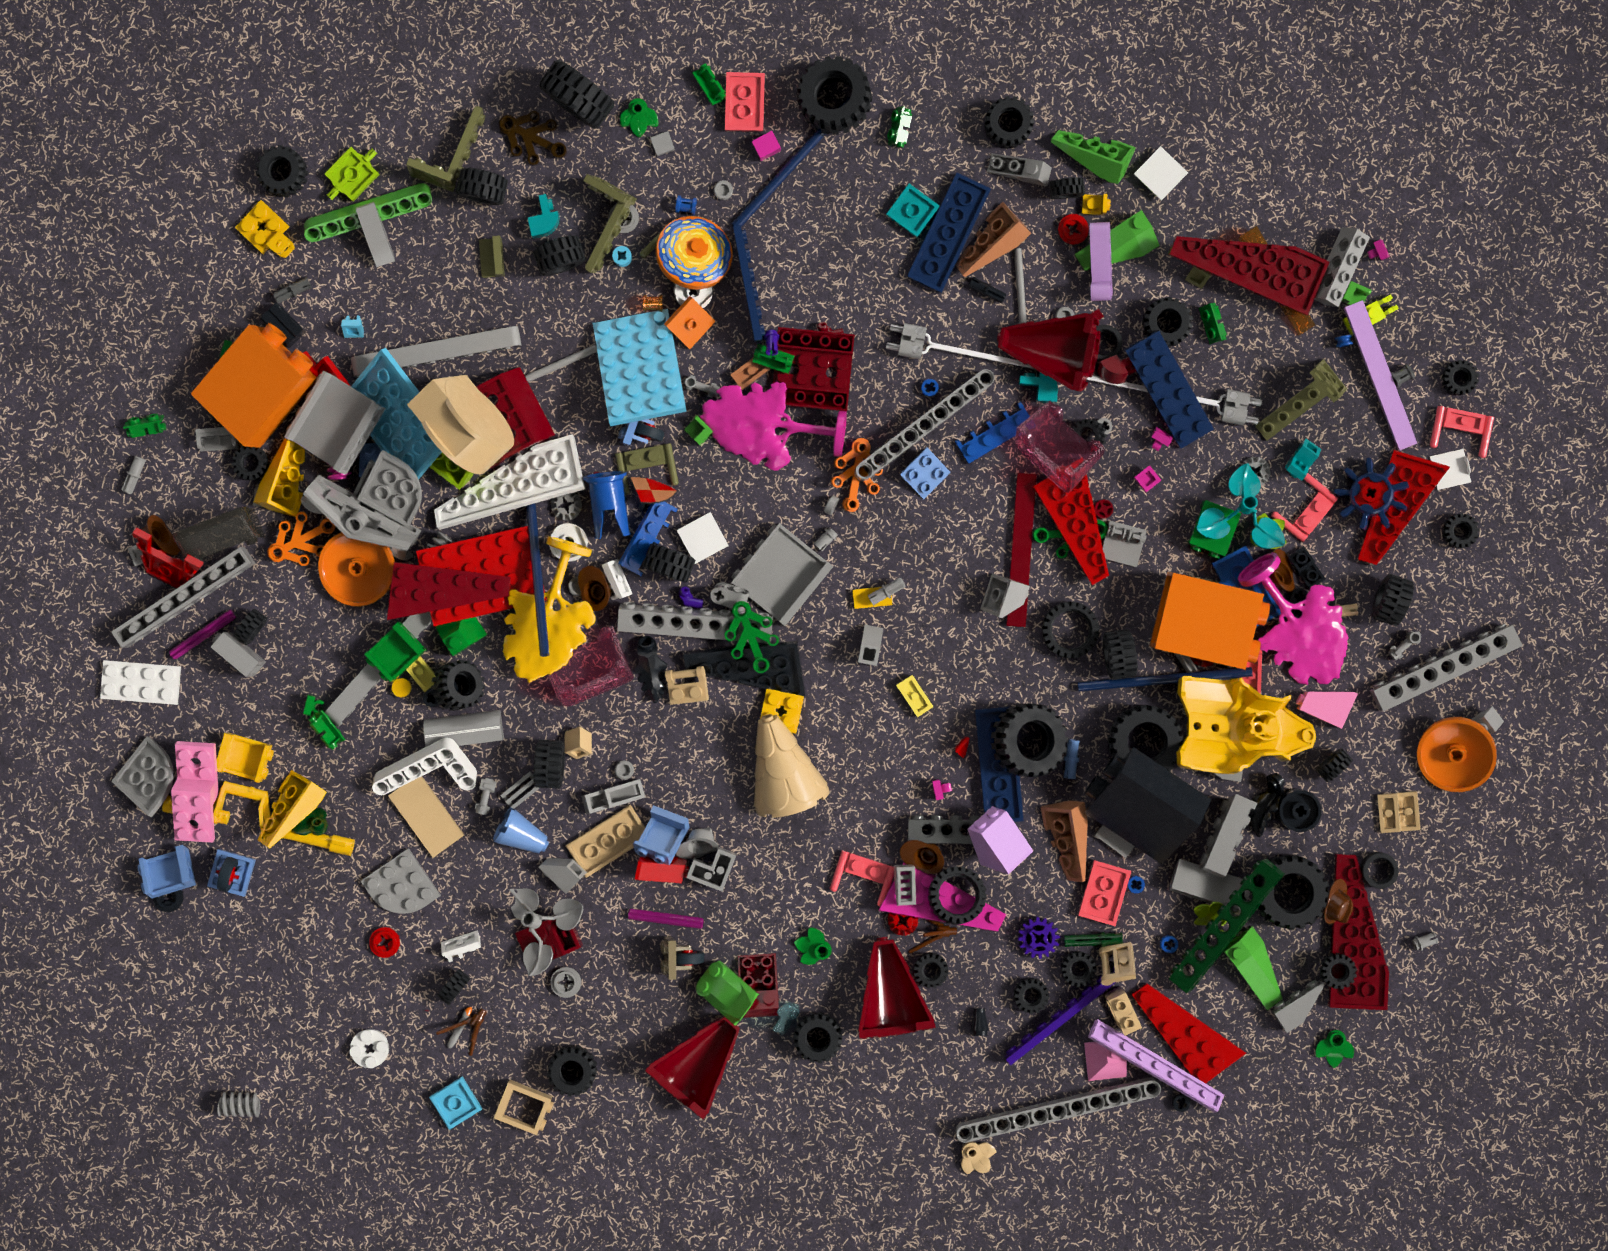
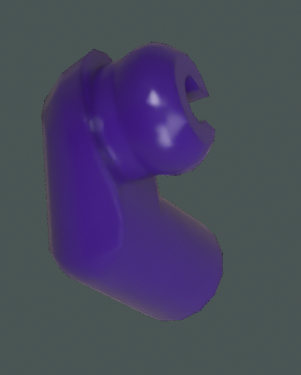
M686 586L680 588L679 597L685 606L702 608L704 599L694 598L690 589Z

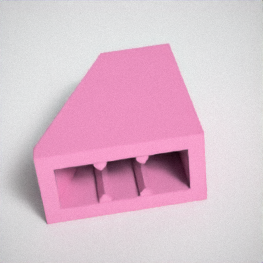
M1304 692V694H1300L1297 698V709L1342 729L1358 694L1355 692Z

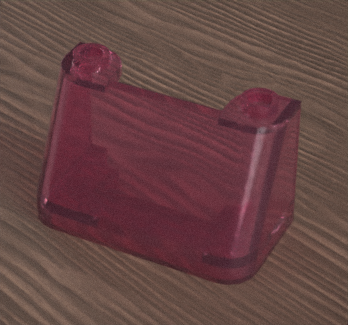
M1049 401L1017 427L1015 443L1018 450L1064 492L1068 493L1076 487L1104 455L1105 449L1099 441L1091 440L1087 443L1063 421L1061 407Z
M613 626L602 628L597 634L598 640L574 649L572 651L573 656L569 659L567 665L549 675L554 692L563 706L578 704L624 685L634 678Z

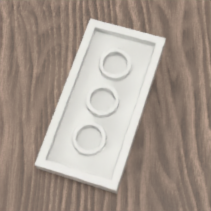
M103 660L100 699L178 705L181 666Z

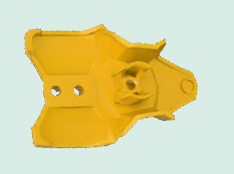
M1183 676L1178 680L1177 694L1188 717L1186 726L1188 735L1176 752L1177 765L1179 767L1217 774H1236L1250 767L1260 757L1273 756L1280 761H1291L1290 756L1313 748L1316 740L1313 724L1286 708V705L1291 700V695L1284 698L1261 695L1253 687L1245 683L1242 678L1216 680ZM1193 725L1200 726V728L1196 730Z

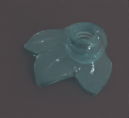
M791 1002L783 1004L777 1010L780 1017L772 1030L778 1032L781 1036L790 1029L793 1020L798 1017L800 1012L799 1005Z

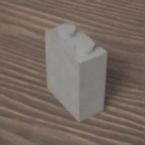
M232 632L218 633L212 640L213 645L211 648L245 677L255 676L266 663L250 647L235 638Z

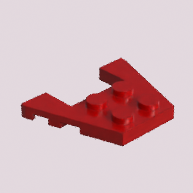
M137 527L132 533L133 538L138 540L136 543L137 549L142 551L140 557L146 573L175 588L188 582L204 564V562L189 554L183 562L178 558L174 559L168 556L163 550L151 547L152 535Z

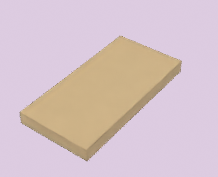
M422 776L399 787L388 795L433 858L464 836L462 830Z
M630 804L567 844L566 847L574 860L587 872L585 874L587 878L633 849L634 841H639L645 826Z

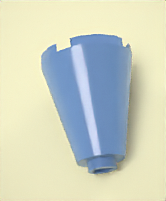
M510 807L503 817L505 818L502 823H499L495 831L494 842L538 854L541 851L544 852L549 844L547 836L517 810Z

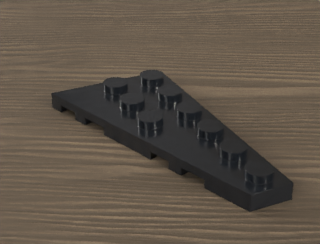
M798 641L779 642L775 646L759 644L763 658H766L770 664L769 669L764 673H758L754 670L753 663L755 657L750 645L744 647V654L740 659H734L731 656V651L735 647L690 651L683 654L685 669L690 670L704 666L706 677L713 676L722 678L721 680L725 681L733 680L738 681L740 684L765 689L773 688L781 690V692L798 693L800 696H805ZM735 650L734 655L736 657H739L741 654L740 651ZM760 661L759 667L765 668V663Z

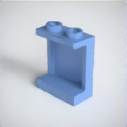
M653 805L650 811L651 819L639 841L635 840L633 843L634 850L641 857H649L659 864L665 863L670 865L690 828L688 818Z
M184 845L176 846V851L147 860L143 857L139 858L140 865L137 868L140 876H142L143 883H141V888L144 894L150 898H155L196 885L190 853Z

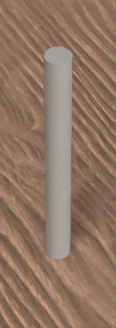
M1017 248L1014 249L1018 315L1019 324L1026 323L1027 319L1022 249Z
M596 345L590 346L529 373L525 377L528 382L596 353L597 347Z

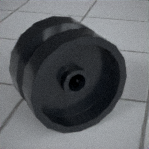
M1302 789L1285 791V795L1279 801V808L1275 812L1278 821L1284 827L1295 832H1306L1313 829L1319 823L1322 815V807L1318 798L1313 793ZM1296 808H1300L1298 813L1295 812Z

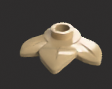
M976 1142L965 1143L961 1150L963 1156L961 1168L966 1174H970L974 1169L980 1173L989 1172L991 1165L988 1158L996 1153L995 1148L986 1142L980 1144ZM974 1150V1153L969 1154V1151Z

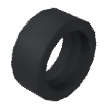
M1103 324L1096 326L1097 331L1111 334L1115 341L1114 349L1109 354L1103 355L1098 353L1097 361L1100 362L1118 355L1122 349L1123 342L1118 330L1111 325Z
M1370 853L1360 864L1362 879L1366 884L1376 889L1390 887L1398 877L1399 868L1397 862L1386 853ZM1376 859H1383L1390 866L1388 878L1381 882L1372 880L1368 874L1370 863Z

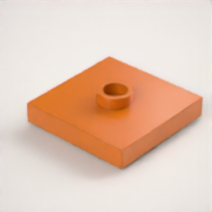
M689 296L664 325L688 349H691L716 321Z

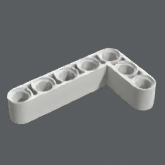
M443 738L378 771L374 776L372 790L378 795H385L441 766L445 767L461 789L471 790L476 784L477 770L453 739Z

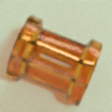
M643 295V312L647 310H659V312H662L663 295H659V297Z

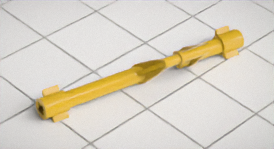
M224 781L219 795L213 804L214 824L221 823L227 825L230 812L222 810L227 793L261 801L258 810L260 830H262L266 819L271 817L268 791ZM170 795L163 802V812L173 814L172 796ZM292 830L282 837L326 848L330 852L351 856L355 844L354 839L338 835L329 836L322 834L317 836L313 833L299 835Z

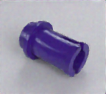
M768 330L764 336L766 340V354L770 356V350H772V356L778 354L777 341L779 340V334L775 330Z

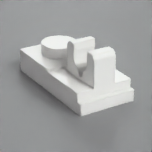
M618 559L602 565L604 574L611 584L610 588L615 593L614 596L610 597L611 600L632 595L623 570L618 564Z
M478 930L441 942L442 956H445L449 962L453 961L452 956L458 955L461 959L463 958V953L481 948Z

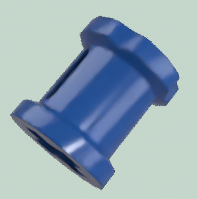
M678 195L675 212H689L695 215L697 198L687 199L681 198Z

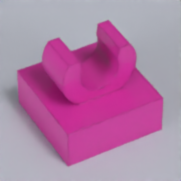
M1382 239L1374 242L1375 249L1367 252L1370 259L1379 256L1381 260L1390 257Z
M1156 427L1152 433V438L1155 439L1152 448L1159 451L1162 444L1169 446L1173 436Z
M1150 465L1134 477L1145 493L1161 481Z
M939 779L932 780L936 800L944 799L943 793L952 791L950 783L941 784Z

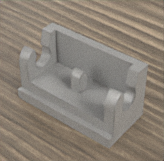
M225 427L195 429L197 448L200 449V452L239 449V441Z

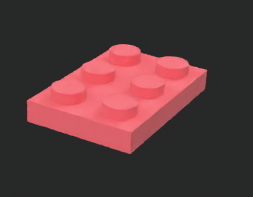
M726 72L725 131L763 132L765 73Z
M1093 860L1078 916L1116 926L1131 870Z

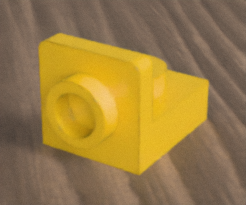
M1085 194L1082 196V214L1104 216L1110 210V199H1107V194Z

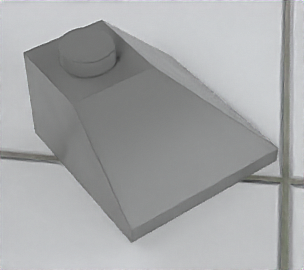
M992 573L980 610L1003 618L1024 605L1030 586Z

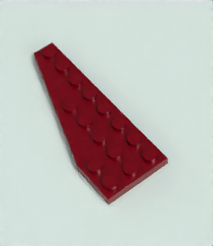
M1181 236L1174 238L1168 255L1305 316L1310 311L1330 263L1296 246Z
M1335 854L1334 881L1337 879L1345 881L1347 895L1353 902V911L1347 923L1338 921L1332 923L1331 953H1340L1351 958L1355 963L1354 966L1357 968V971H1355L1357 977H1354V983H1350L1348 988L1334 989L1329 986L1328 1007L1388 1010L1389 969L1386 965L1383 948L1378 937V930L1363 884L1357 856L1355 854ZM1335 964L1331 969L1332 976L1334 978H1341L1345 974V967L1342 964Z

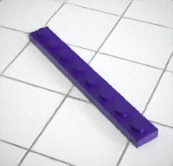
M1113 966L1111 968L1112 972L1110 974L1115 973V968ZM1101 975L1096 980V985L1092 988L1091 986L1086 987L1081 992L1082 996L1077 1000L1073 998L1066 1004L1067 1008L1063 1011L1057 1010L1051 1015L1052 1019L1048 1023L1042 1022L1036 1027L1037 1031L1031 1035L1029 1033L1021 1039L1022 1043L1020 1045L1010 1047L1006 1051L1005 1059L1010 1065L1015 1063L1114 983L1109 986L1102 985L1101 977L1103 975Z

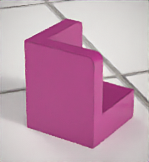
M773 131L752 141L760 161L781 151Z

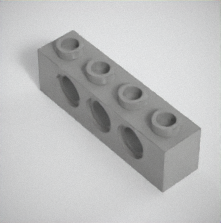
M1341 228L1327 259L1330 263L1315 296L1316 301L1323 305L1339 307L1370 237L1356 228Z

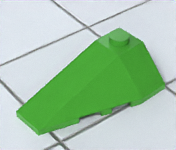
M1057 131L1051 139V143L1107 182L1118 184L1121 181L1136 147L1116 140H1111V144L1101 143L1099 137L1083 140L1084 137L1081 134Z
M1142 210L1110 230L1112 264L1144 256L1160 246L1153 227ZM1089 244L1075 254L1084 271L1091 269Z
M1251 926L1232 940L1223 952L1264 1007L1269 1010L1283 998L1264 941Z

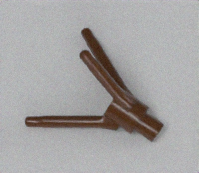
M928 920L936 925V931L924 933L923 936L934 937L913 947L908 953L911 954L943 937L956 935L957 928Z
M480 1009L473 1017L436 1032V1035L469 1024L474 1028L469 1056H472L479 1028L487 1012Z

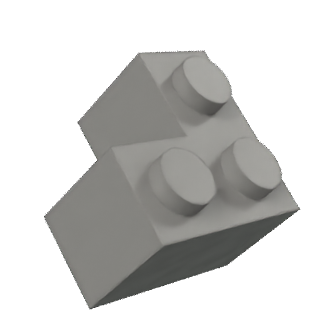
M719 847L713 864L694 858L687 878L723 892L737 853Z

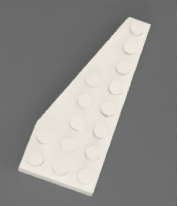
M573 434L533 446L529 452L517 456L516 460L507 466L503 465L480 480L479 484L472 488L469 487L457 498H452L436 508L434 513L437 528L439 530L584 490L585 485Z

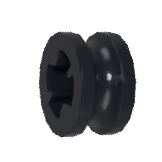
M1177 1094L1172 1100V1105L1177 1111L1185 1112L1190 1108V1100L1184 1094ZM1185 1098L1184 1102L1186 1103V1105L1184 1107L1181 1106L1182 1108H1179L1177 1100Z

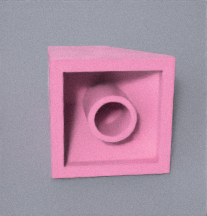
M1097 1042L1084 1043L1088 1081L1126 1077L1127 1060Z

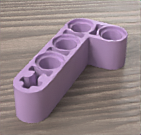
M1110 222L1090 223L1091 301L1111 300L1113 288Z

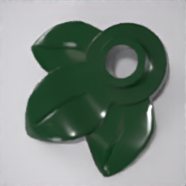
M320 807L316 808L298 823L292 831L299 835L313 833L319 836L324 834L328 828L326 811Z

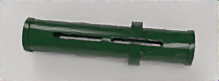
M1122 932L1064 935L1065 947L1096 945L1105 947L1106 945L1123 943ZM1104 938H1111V939H1112V940H1095V939H1104ZM1091 939V941H1075V940Z

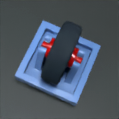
M646 419L640 421L644 424L638 421L626 423L625 427H621L618 439H621L620 444L626 446L631 444L632 439L648 444V441L651 439L662 442L665 432L655 428L654 421Z
M217 849L207 886L245 897L256 859Z

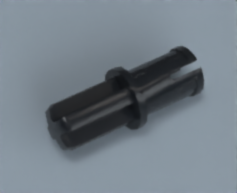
M975 277L972 278L968 288L983 294V297L987 296L999 303H1003L1006 298V293L992 287L991 283L987 284Z

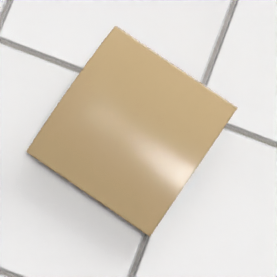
M1417 791L1377 795L1381 833L1421 830Z

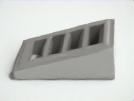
M912 864L894 865L896 905H916L915 866ZM909 871V875H900V872ZM909 879V882L901 883L900 880ZM910 887V890L901 891V888ZM901 895H911V898L901 899Z

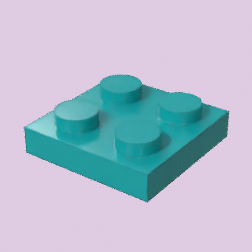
M908 184L886 216L917 238L940 206L914 186Z

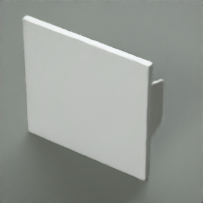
M1161 146L1134 173L1161 201L1188 174Z
M1464 449L1430 456V461L1450 466L1449 470L1437 484V490L1471 482L1470 465L1468 458L1465 456Z
M711 512L677 530L690 556L696 560L695 564L729 546Z

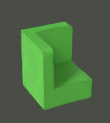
M1350 281L1341 302L1348 305L1361 300L1365 302L1366 297L1372 290Z
M697 415L685 428V431L700 446L713 433Z

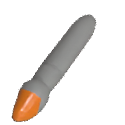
M468 1007L463 1011L459 1022L471 1017L472 1007ZM465 1025L454 1029L447 1044L449 1049L455 1045Z

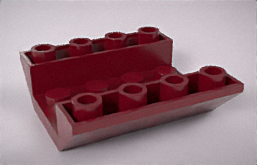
M778 327V350L794 355L792 364H797L799 367V372L794 375L774 369L773 383L784 382L787 387L785 391V405L847 411L855 334ZM833 367L837 370L835 378H829L826 375L828 368Z
M520 367L501 373L476 386L487 398L490 395L498 397V402L495 405L496 408L506 419L510 428L516 432L513 447L488 470L505 462V459L555 436Z

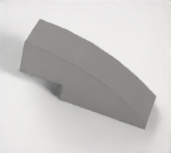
M371 202L356 207V212L376 267L395 262L393 250L375 203Z
M638 779L588 793L581 797L586 814H591L645 798L641 780Z

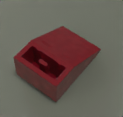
M556 919L543 920L540 927L535 929V932L542 939L543 945L551 946L553 959L575 951L583 945L575 927L568 931L559 929L556 925ZM528 927L515 933L523 953L530 943L536 942L539 944L532 932H529Z
M776 953L738 956L739 977L759 994L743 1018L780 1016Z

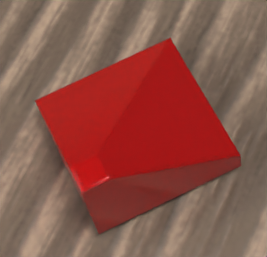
M964 736L954 748V751L962 758L966 756L969 738L967 736Z

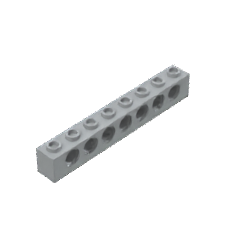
M239 547L113 630V636L121 648L130 647L255 565V561L246 548Z
M624 602L623 604L620 603L618 610L617 631L726 640L724 634L729 630V623L733 621L734 616L730 610L725 609L720 611H712L709 608L695 610L688 606L673 608L671 605L658 607L650 603L635 605L633 602ZM758 613L764 617L769 616L768 613ZM640 614L643 619L636 620L633 615ZM660 616L662 621L656 622L652 617ZM678 617L681 619V622L674 623L672 618ZM765 618L763 620L764 625L768 626L770 624L769 619ZM698 619L701 623L694 625L691 623V620ZM749 619L750 623L758 626L757 629L772 635V625L764 628L761 626V623ZM716 620L720 625L712 626L710 621ZM740 622L736 630L737 637L733 641H739L744 630L742 622ZM728 632L727 636L732 639L734 634L733 632ZM756 637L758 643H767L766 641Z
M1505 623L1495 627L1496 631L1490 634L1488 631L1478 635V639L1473 642L1467 640L1461 643V647L1456 650L1450 648L1442 652L1443 656L1439 658L1433 656L1425 660L1426 664L1419 666V664L1408 668L1409 672L1403 675L1400 672L1391 676L1392 680L1386 683L1383 680L1374 684V688L1370 692L1379 711L1384 712L1522 647L1523 645L1514 626H1506ZM1495 637H1499L1501 641L1498 647L1493 643ZM1478 645H1481L1483 647V653L1481 655H1478L1476 653V648ZM1461 653H1464L1466 656L1464 663L1459 662V655ZM1444 661L1449 665L1448 670L1445 672L1441 669V664ZM1427 669L1431 671V677L1428 680L1424 678V672ZM1410 677L1414 680V685L1411 688L1406 684L1407 679ZM1391 686H1395L1397 689L1394 696L1389 694Z

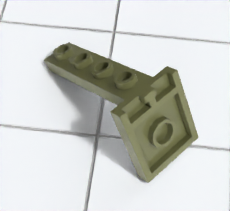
M479 106L474 107L447 172L440 166L433 165L432 167L427 165L422 159L415 158L414 160L409 158L406 166L410 176L453 192L456 186L455 182L460 176V171L464 168L462 165L470 157V146L477 140L478 127L484 123L485 115H483V108Z
M587 174L584 182L589 184V189L605 193L604 197L613 202H618L585 266V269L590 273H596L603 267V259L611 251L613 246L611 243L614 237L619 235L621 231L620 225L629 216V208L635 204L637 198L597 176Z
M1324 359L1309 372L1314 379L1313 382L1255 425L1266 440H1269L1324 397L1328 396L1334 403L1347 390L1346 386Z

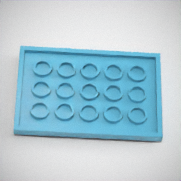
M668 309L593 323L610 426L687 412L673 333L664 325L670 318Z
M384 348L378 352L351 387L386 408L370 436L381 451L384 450L405 462L420 479L442 451L430 439L421 421L407 405L419 393L418 389L389 351Z

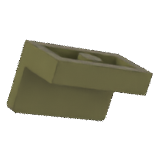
M492 236V239L479 240L482 277L505 276L501 236Z

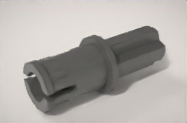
M307 277L293 284L289 283V286L275 292L273 296L277 303H281L293 296L296 298L298 294L311 289L312 286Z

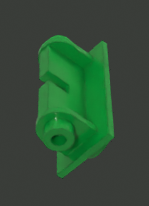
M705 63L700 66L699 70L692 72L713 106L726 100V91L723 90L718 80H715V75L710 69L711 67Z
M905 106L895 108L891 115V120L893 121L892 128L887 134L889 146L896 144V147L904 148V145L907 143L909 131L902 129L903 127L910 128L912 114L911 110L906 109Z
M1210 303L1200 307V316L1209 344L1226 340L1227 333L1224 325L1217 322V320L1222 319L1219 306H1216V303Z
M758 344L752 362L789 374L794 355L778 350V354L772 356V350H770L769 356L766 354V346Z
M154 413L143 419L132 417L128 419L123 429H126L127 436L132 438L146 436V428L149 435L163 433V430H166V424L161 423L164 415L158 416L157 413Z
M323 710L311 714V717L308 719L309 725L317 735L323 731L324 734L320 738L327 748L333 750L338 746V743L346 740Z

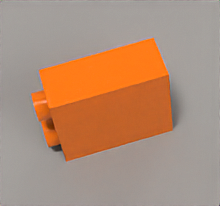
M270 323L266 327L249 324L191 393L245 447L261 448L313 387L317 378L309 371L313 366V362L297 349L291 353L283 345V342L287 339L285 334Z
M1167 571L1149 646L1246 670L1247 662L1256 663L1261 642L1253 638L1256 625L1264 626L1266 624L1270 604L1262 602L1264 597L1262 593Z

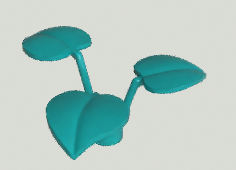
M1246 463L1232 474L1228 483L1232 495L1242 496L1239 507L1226 518H1224L1223 512L1219 509L1209 508L1205 510L1199 518L1196 529L1206 538L1221 539L1230 531V525L1226 521L1230 520L1238 512L1243 514L1252 513L1253 525L1256 527L1251 532L1253 542L1263 549L1284 546V534L1274 520L1264 517L1257 523V510L1255 508L1258 505V500L1255 496L1261 489V483L1249 463Z

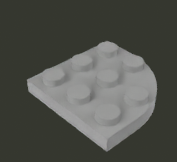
M382 450L357 500L409 528L420 507L422 490L419 479L410 466Z
M147 736L111 782L147 816L152 817L171 791L174 774L171 759L160 745Z
M409 848L361 880V883L373 900L382 908L394 913L406 914L418 911L441 896Z

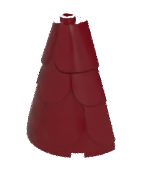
M1083 313L1001 328V332L997 336L998 348L1023 364H1029L1045 376L1053 378L1067 388L1083 391L1088 385V382H1086L1087 378H1092L1098 358L1100 331L1096 330V325L1099 326V320L1095 314Z
M888 937L876 938L877 942L873 943L866 974L868 978L858 1028L859 1039L889 1037L936 1028L934 1018L921 996V991L911 976L910 968L893 939L888 940Z
M721 1016L696 1031L695 1035L675 1046L673 1050L650 1063L644 1071L652 1076L651 1078L674 1098L704 1120L710 1111L727 1061L731 1058L740 1028L732 1024L725 1016Z

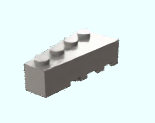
M1237 794L1222 801L1219 809L1222 812L1213 824L1215 831L1213 836L1210 835L1207 840L1206 846H1208V849L1201 856L1200 864L1202 865L1200 870L1219 878L1226 877L1236 854V851H1233L1234 847L1237 848L1243 838L1241 830H1244L1246 825L1249 824L1251 818H1249L1248 814L1250 809L1256 808V802Z

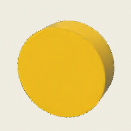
M405 678L396 679L392 684V692L397 697H406L412 690L411 683Z

